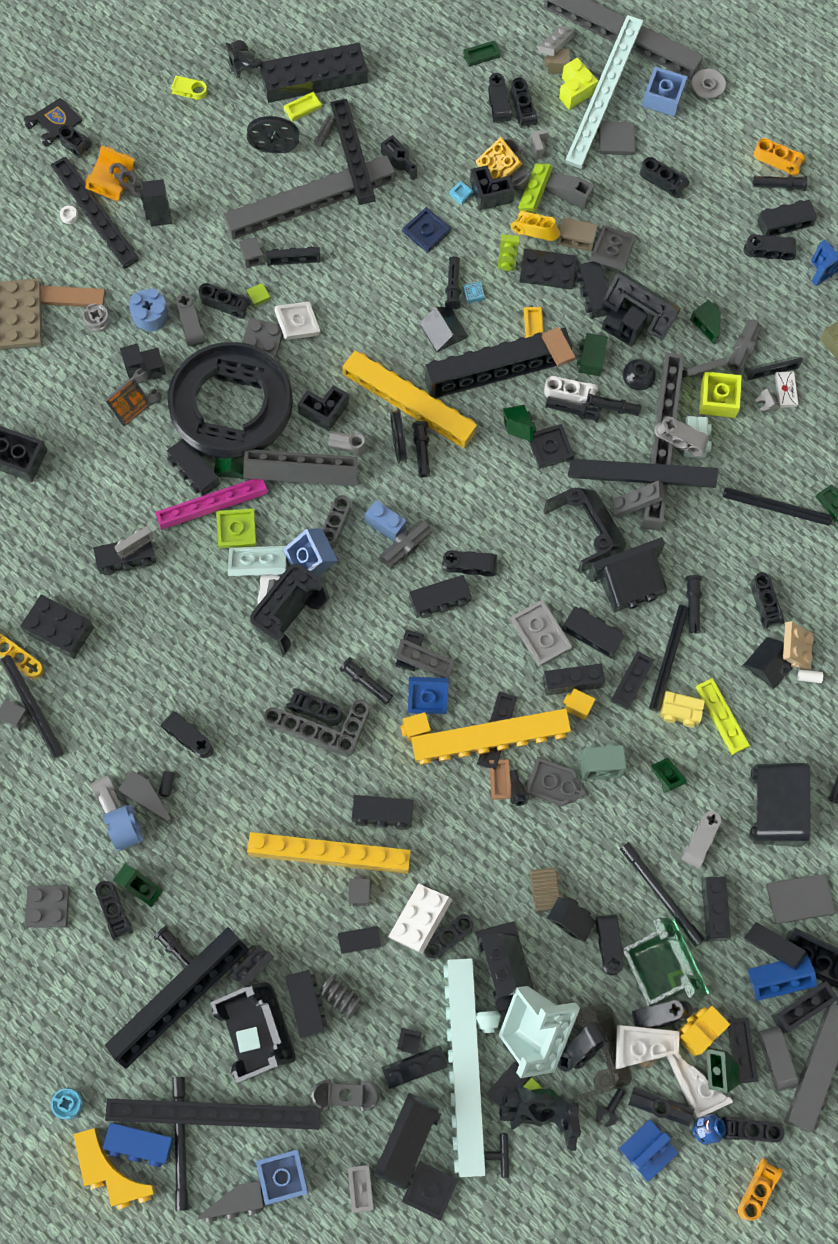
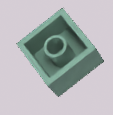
M617 743L606 744V747H598L595 744L588 745L583 749L579 757L582 780L620 778L626 770L624 746H618Z

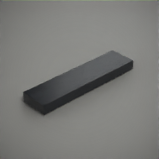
M498 692L490 722L511 719L517 697ZM491 748L489 753L480 754L477 765L496 770L501 751H498L497 748ZM489 760H494V764H490Z

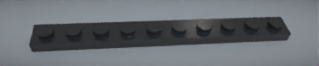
M107 1098L105 1121L319 1130L320 1108Z

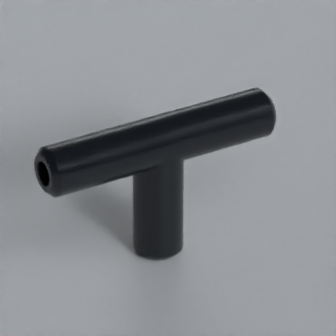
M507 1133L500 1134V1151H484V1160H500L502 1178H509Z

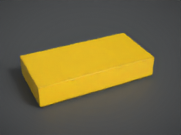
M524 307L525 338L539 332L544 333L542 307Z

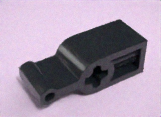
M393 135L381 143V154L383 156L387 155L394 168L400 171L405 170L410 175V179L415 180L417 178V166L409 161L408 150Z

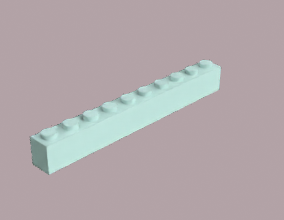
M472 959L447 960V965H443L444 978H448V986H445V999H449V1007H446V1020H450L451 1028H447V1041H451L452 1050H448V1062L453 1063V1071H449L450 1084H454V1093H450L451 1106H455V1115H451L452 1128H456L457 1136L453 1137V1150H457L458 1159H454V1172L459 1173V1177L485 1176Z

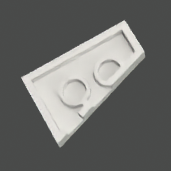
M617 1026L616 1069L679 1053V1031Z

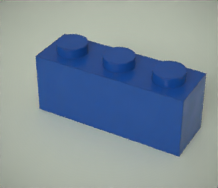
M808 955L796 970L781 961L747 969L749 983L756 1001L817 986L815 971Z
M110 1123L103 1149L108 1150L107 1154L120 1157L122 1153L129 1155L128 1160L141 1162L142 1158L149 1160V1165L161 1167L162 1164H168L174 1138Z

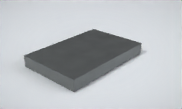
M603 225L590 260L624 271L636 240V235Z
M826 874L766 884L775 924L836 914Z

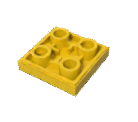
M501 137L475 161L479 167L488 165L493 180L510 176L523 164Z

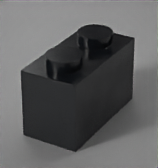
M558 897L547 919L570 937L585 942L596 920L590 916V911L578 907L579 903L570 897L567 899Z

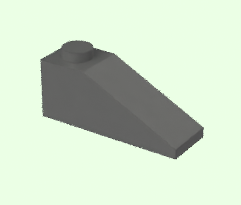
M131 770L118 791L126 798L171 825L173 821L152 785L147 780L149 777L141 771L136 773Z

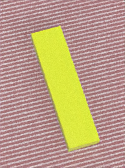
M711 678L696 685L695 689L700 698L705 700L704 705L731 755L749 748L750 745L714 679Z

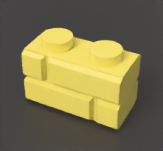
M666 691L662 701L660 717L669 723L678 721L683 722V725L686 727L698 726L701 722L705 700Z

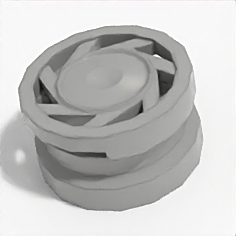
M93 303L88 305L86 310L83 311L85 325L90 331L101 332L109 326L110 318L105 306Z

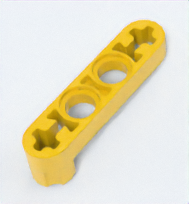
M0 633V645L3 643L9 644L8 651L0 652V656L3 658L6 655H10L14 660L16 655L23 654L24 660L21 663H15L17 668L32 679L42 676L44 669L41 663ZM27 663L33 667L37 666L38 671L31 673L30 668L26 666Z

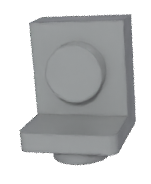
M538 130L531 133L530 146L535 160L542 159L543 152L545 151L544 143L548 140V130Z

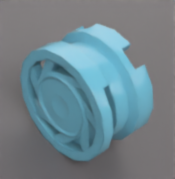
M65 1088L59 1090L51 1101V1109L54 1115L61 1119H73L80 1114L83 1108L82 1096L73 1089Z

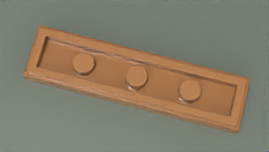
M41 286V304L87 307L95 303L96 305L101 304L104 306V289Z

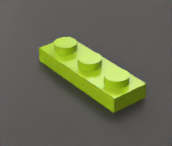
M551 164L534 165L529 183L518 206L520 211L536 212L553 169Z
M501 234L497 269H502L503 271L515 270L519 236Z

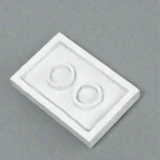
M418 884L388 937L423 954L452 899Z

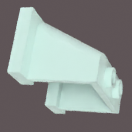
M528 986L516 988L499 1037L519 1063L516 1073L520 1078L555 1072L580 1010L576 1002L556 1005Z

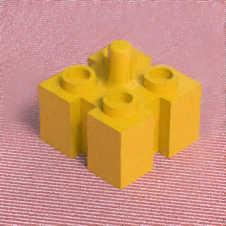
M713 1006L700 1008L687 1019L688 1023H685L678 1030L680 1034L679 1042L695 1057L702 1054L730 1024Z

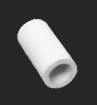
M799 669L797 680L822 683L823 672Z

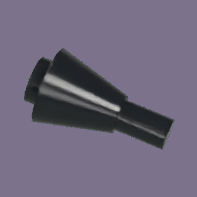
M511 770L510 802L516 806H522L526 804L530 797L519 780L518 771Z

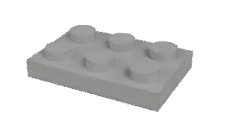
M543 599L511 616L509 619L538 667L572 649V645Z

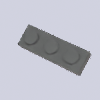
M658 480L614 498L613 515L619 518L664 500L663 483Z
M404 639L400 640L394 658L426 672L448 679L455 662Z

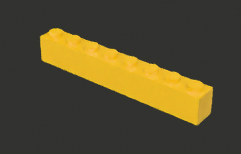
M354 350L342 366L344 376L416 420L428 422L429 428L460 447L465 448L475 435L477 424L471 418H465L460 415L456 409L447 407L441 400L429 396L425 390H419L410 381L403 380L395 372L386 370L382 364L373 362L364 353Z
M561 709L411 737L415 763L420 762V765L432 763L431 760L434 759L447 761L451 759V756L455 755L463 758L470 756L471 752L478 751V754L489 753L491 748H497L498 751L509 749V745L514 744L517 747L527 746L528 742L531 741L544 743L548 741L547 738L555 737V740L565 739L570 734L571 729L567 710Z
M250 832L247 853L251 857L408 874L411 850L254 832Z

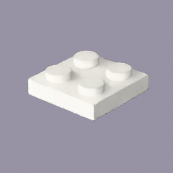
M310 302L278 305L275 307V313L285 340L319 336L321 331Z

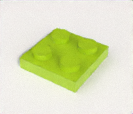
M254 508L216 511L219 549L256 546Z

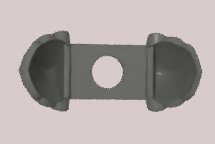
M512 138L504 139L523 163L518 171L510 175L515 190H524L529 183L530 172L526 171L521 156L522 147Z
M325 1079L318 1082L311 1093L314 1104L324 1110H329L330 1105L359 1106L360 1111L364 1112L373 1109L379 1100V1093L376 1087L365 1080H362L360 1085L331 1083L330 1079ZM342 1089H349L351 1091L352 1097L349 1101H342L340 1099L339 1093Z

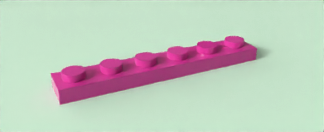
M251 479L157 511L155 514L160 528L163 530L268 494L264 480Z

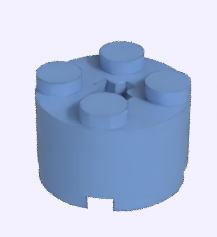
M156 289L141 290L131 296L129 308L133 322L138 328L153 332L165 325L164 323L168 319V310L164 297Z
M131 804L103 814L105 825L109 824L108 833L117 852L144 841L141 833L142 829L139 822L135 820Z

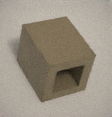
M561 49L554 56H545V67H548V74H563L564 65L570 62L569 49Z

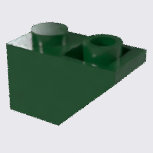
M525 405L503 408V420L507 433L527 441H534L533 433H536L535 422H532L531 413L526 410Z

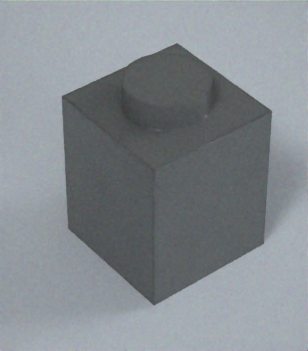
M256 237L239 241L240 251L246 268L263 264L262 253Z
M5 699L0 707V722L20 731L22 727L27 725L29 713L26 709Z
M362 875L350 878L349 906H369L370 879H366V876Z

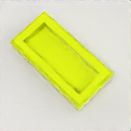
M314 92L284 105V110L292 122L322 108V104Z

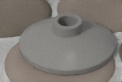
M702 69L695 73L692 78L693 90L703 98H716L724 92L726 87L723 75L713 69Z

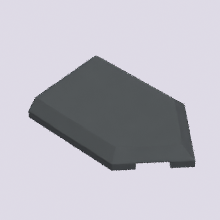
M537 757L526 787L528 795L561 807L587 795L574 769Z

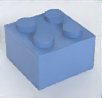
M654 67L644 95L642 107L675 116L688 76Z
M322 528L306 529L283 548L290 565L299 564L318 577L338 561Z
M299 1150L256 1161L265 1205L309 1193Z

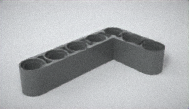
M364 700L355 701L341 732L275 707H270L264 712V720L267 727L335 754L348 757L355 751L367 722L369 705ZM362 707L366 711L363 714H357L355 710ZM271 715L278 716V719L274 722L268 720ZM295 722L296 726L289 729L286 727L287 723ZM351 725L358 726V730L356 732H350L348 730V727ZM310 728L315 732L313 735L307 736L304 734L305 730ZM329 735L333 740L325 743L322 740L323 737ZM345 742L351 744L348 750H343L340 746Z

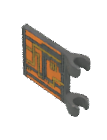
M142 368L137 369L133 377L104 400L123 427L151 403L162 398L161 393L157 392L155 388L151 389L147 396L138 384L148 378L147 372Z

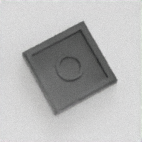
M601 121L599 126L600 154L634 155V122Z
M721 358L682 370V377H688L727 364L726 359Z

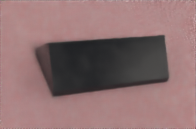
M797 928L788 931L786 940L807 952L816 978L823 982L827 981L829 985L838 988V948Z

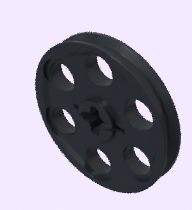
M259 117L251 121L247 127V141L249 144L265 153H287L295 149L299 144V129L294 123L282 117Z
M397 408L395 411L390 409L396 460L398 464L400 462L407 463L405 435L400 409Z

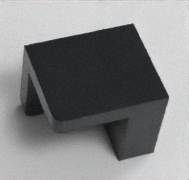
M401 1028L397 1051L417 1054L422 1032Z

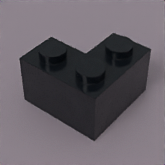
M488 165L471 169L470 183L479 210L513 202L515 190L510 176L493 180Z
M632 305L628 312L622 307L617 312L611 310L603 320L601 329L632 347L644 330L648 314L642 308H637Z
M138 343L120 348L129 379L133 377L135 371L139 368L147 372V379H157L166 374L158 347L140 352Z
M334 385L323 399L307 390L297 404L298 414L330 431L348 406L349 394Z

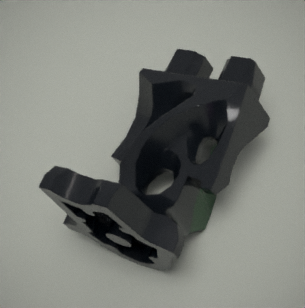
M518 1085L516 1092H505V1106H500L499 1109L501 1121H510L511 1129L517 1128L522 1123L541 1127L552 1122L564 1134L567 1149L576 1151L577 1139L581 1135L578 1103H575L573 1099L560 1097L552 1089H534L530 1091ZM544 1109H552L550 1112L543 1111Z

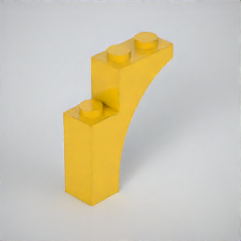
M98 1128L73 1134L84 1186H91V1189L104 1186L103 1182L106 1181L111 1207L117 1205L118 1209L131 1206L130 1201L138 1199L139 1203L152 1200L151 1195L156 1194L155 1186L133 1181L113 1166L102 1147Z

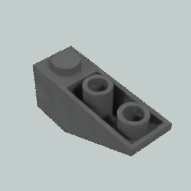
M551 173L545 190L584 210L593 196L595 185L580 177Z
M260 1181L237 1185L200 1214L198 1220L204 1219V1223L217 1221V1216L225 1215L226 1219L239 1217L238 1212L247 1211V1215L260 1213V1208H264Z

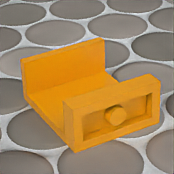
M101 145L98 160L91 175L89 174L86 179V189L119 202L124 188L121 187L119 180L114 177V174H119L121 170L116 167L114 168V173L111 174L109 168L113 163H120L132 172L135 159L128 154H122L111 147ZM129 177L123 178V181L126 184L128 182Z

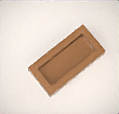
M559 327L542 333V338L557 367L575 360V356Z
M509 759L499 760L496 770L490 768L492 800L510 799ZM489 760V763L494 764V760Z

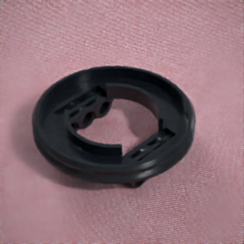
M242 342L216 343L191 354L174 373L168 389V409L178 434L194 449L219 458L244 457L245 451L251 449L263 450L271 445L286 428L293 408L290 379L280 362L267 351ZM211 377L220 381L234 382L239 385H251L254 388L263 389L264 402L262 408L252 420L242 425L243 430L204 422V418L197 408V397L201 387Z

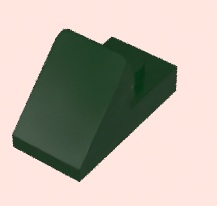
M669 758L651 765L652 772L662 784L663 793H667L687 783L686 778Z

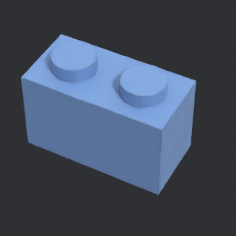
M377 500L374 501L365 513V523L392 541L406 529L407 520Z

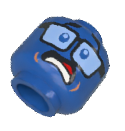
M710 1114L697 1118L692 1132L694 1137L705 1145L720 1142L725 1135L726 1128L722 1119L715 1114Z

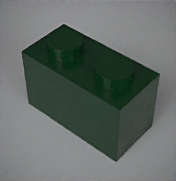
M586 333L585 339H581L579 350L583 351L582 355H578L576 364L580 366L579 373L600 376L608 339L607 336Z

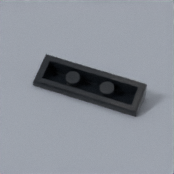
M790 357L744 368L747 379L753 380L774 375L776 372L798 369L803 358Z

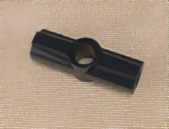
M637 1087L633 1088L628 1104L650 1112L659 1118H666L690 1127L695 1108L670 1100L666 1096H659ZM660 1101L666 1103L667 1110L663 1112L657 1110L656 1103Z

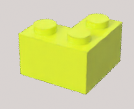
M578 58L564 65L562 79L566 83L561 85L559 99L570 110L591 97L595 92L598 80Z

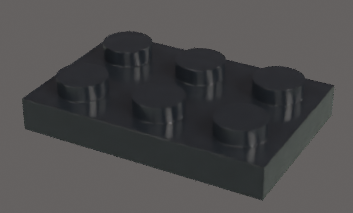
M524 248L519 282L572 290L577 256Z

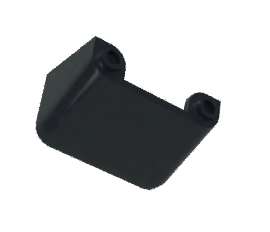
M299 564L290 565L251 613L250 621L252 626L272 649L282 657L286 655L291 647V641L284 632L306 605L312 609H320L330 599L325 581Z
M809 763L756 764L754 768H751L750 773L751 780H754V783L757 784V821L750 828V837L753 838V844L802 847L810 838Z
M267 982L250 984L245 988L210 1002L213 1016L219 1021L226 1022L238 1061L233 1063L231 1073L236 1083L265 1074L295 1061V1051L271 984ZM257 1027L261 1048L240 1053L236 1032Z

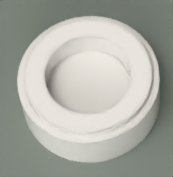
M73 206L63 207L60 211L61 220L66 224L75 223L78 220L77 209Z

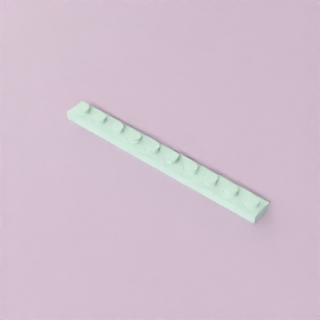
M627 15L566 157V164L582 168L640 32L643 20Z

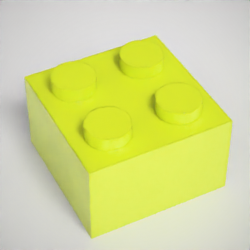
M705 372L701 380L699 414L736 418L740 409L742 375Z

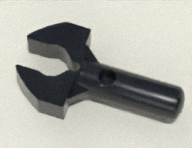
M617 1089L607 1107L602 1108L599 1106L596 1112L597 1122H600L603 1114L609 1112V1121L605 1127L614 1125L618 1120L615 1116V1110L625 1094L622 1089Z

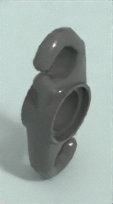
M113 163L109 171L113 174L116 167L121 170L119 174H114V177L119 180L121 187L134 197L141 198L140 193H137L135 188L141 187L142 184L136 180L135 174L122 164ZM130 177L133 182L126 184L123 178Z

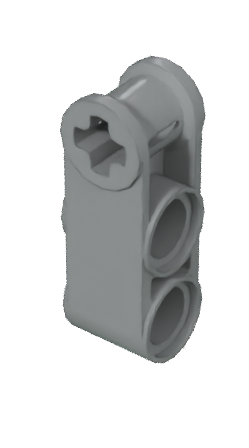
M666 417L654 428L657 437L689 452L691 455L703 456L709 439L705 433L699 432L673 417Z
M709 811L701 818L681 856L682 861L698 869L700 868L721 824V816L717 812ZM709 818H712V819H713V820H712V822H713L712 825H709V824H708V823H709V820H708Z

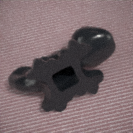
M236 40L231 44H225V49L229 56L228 64L236 78L240 77L241 71L254 69L262 65V60L254 59L255 56L249 52L248 46L244 41Z

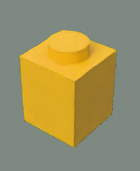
M574 689L572 694L568 693L563 703L566 704L565 709L567 712L585 720L595 698Z
M426 713L403 718V725H400L402 736H406L408 741H411V737L431 734Z

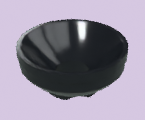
M634 359L626 364L622 375L628 387L634 390H645L653 385L656 372L650 362L644 359ZM636 367H644L646 372L638 374L635 370Z

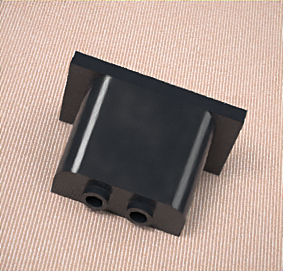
M618 271L602 303L617 312L627 298L655 316L647 332L663 341L681 308L625 273Z
M662 537L592 563L588 578L590 582L600 580L614 613L628 607L629 609H634L641 602H652L657 599V596L667 593L668 589L658 560L665 545Z
M515 921L475 932L480 952H485L495 987V991L492 994L498 1012L509 1009L517 987L528 986L534 990Z

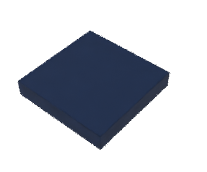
M427 207L402 228V232L427 253L452 231L449 225Z

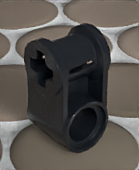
M62 125L58 129L61 145L71 151L76 157L81 158L82 153L87 148L92 147L91 141L71 126Z

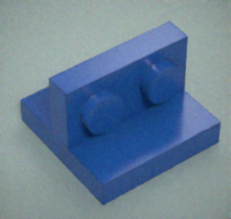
M823 240L819 243L811 260L817 268L812 279L815 286L838 272V252L835 251L831 244Z
M409 677L408 713L447 714L449 679Z
M650 1119L618 1148L647 1182L679 1153L669 1142L671 1138L665 1132H661Z

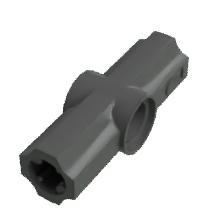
M754 319L747 320L741 335H739L733 354L727 365L731 371L742 372L762 325L759 324V321Z
M420 520L410 530L399 534L393 544L380 554L382 562L391 569L403 557L410 556L417 549L418 544L432 533L429 525L425 521Z

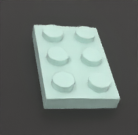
M286 546L229 548L228 576L283 574L286 570V555L283 548Z

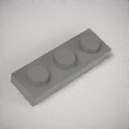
M566 26L558 27L539 45L538 53L554 56L574 37L575 30L569 29Z

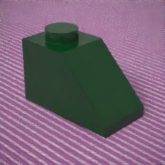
M707 300L693 311L690 321L713 344H716L720 336L721 311L716 304Z
M127 864L123 865L113 879L114 882L150 907L154 905L163 892L160 887Z
M708 1047L706 1049L709 1089L729 1093L740 1085L739 1064L727 1051Z

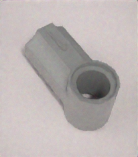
M334 431L330 433L329 448L349 451L356 456L365 453L366 444L362 434H345ZM355 443H361L359 446H354Z
M108 775L90 784L97 800L99 799L105 813L122 807L115 793V787Z

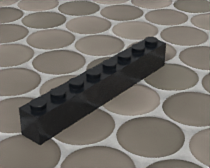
M229 927L105 1044L114 1060L125 1069L250 950Z

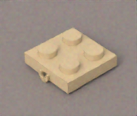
M793 621L785 622L783 659L792 663V667H799L803 670L811 669L813 633Z

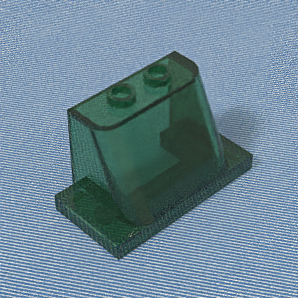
M657 918L653 921L657 931L623 948L629 962L628 968L631 974L635 975L638 982L637 988L644 995L648 1006L659 1004L686 992L688 998H703L709 994L674 919Z

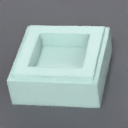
M257 1027L236 1032L240 1053L261 1048Z

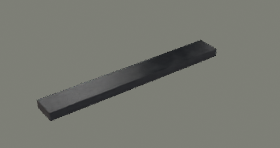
M342 99L330 102L358 205L376 202L348 100Z
M66 156L50 164L122 267L125 269L139 261V257L90 190L86 189V184Z
M571 459L568 477L576 479L650 484L659 480L664 485L716 488L719 469L712 467Z

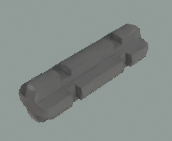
M326 117L325 123L322 124L318 136L314 140L315 146L322 147L324 145V140L327 139L332 130L331 128L335 124L333 117Z

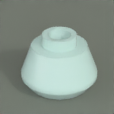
M498 1011L476 1013L477 1029H482V1033L495 1032L494 1028H498L501 1014Z

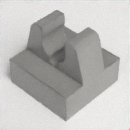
M769 389L762 391L761 395L756 399L758 404L766 402L760 408L762 412L775 411L780 408Z

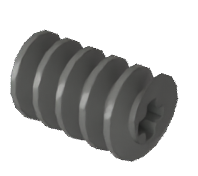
M335 973L321 987L320 990L323 989L321 996L326 997L329 995L327 1002L335 1001V1009L342 1006L340 1013L348 1012L346 1019L349 1020L364 1002L360 1003L361 995L354 998L355 990L347 992L348 984L344 987L341 986L343 979L336 982L337 974Z

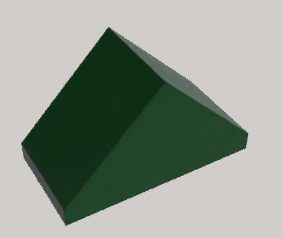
M217 457L215 459L214 473L218 477L248 479L243 478V457Z

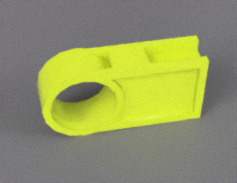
M175 76L171 90H173L172 94L196 100L206 97L207 86L203 81ZM202 87L204 91L202 93H194L193 89Z

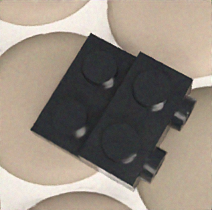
M261 945L250 946V950L245 954L246 957L241 962L238 961L230 969L231 972L228 975L238 986L245 988L274 958Z

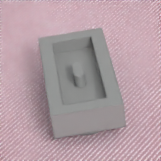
M146 526L137 529L132 536L121 539L114 547L122 559L154 538Z
M369 1165L349 1167L348 1176L352 1213L374 1210Z

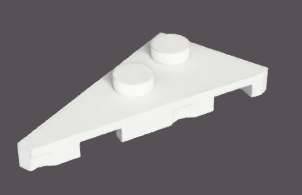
M677 1053L667 1056L689 1106L695 1108L693 1114L695 1119L733 1103L732 1099L726 1097L722 1092L710 1090L706 1077L695 1067L690 1066L684 1061L681 1055Z

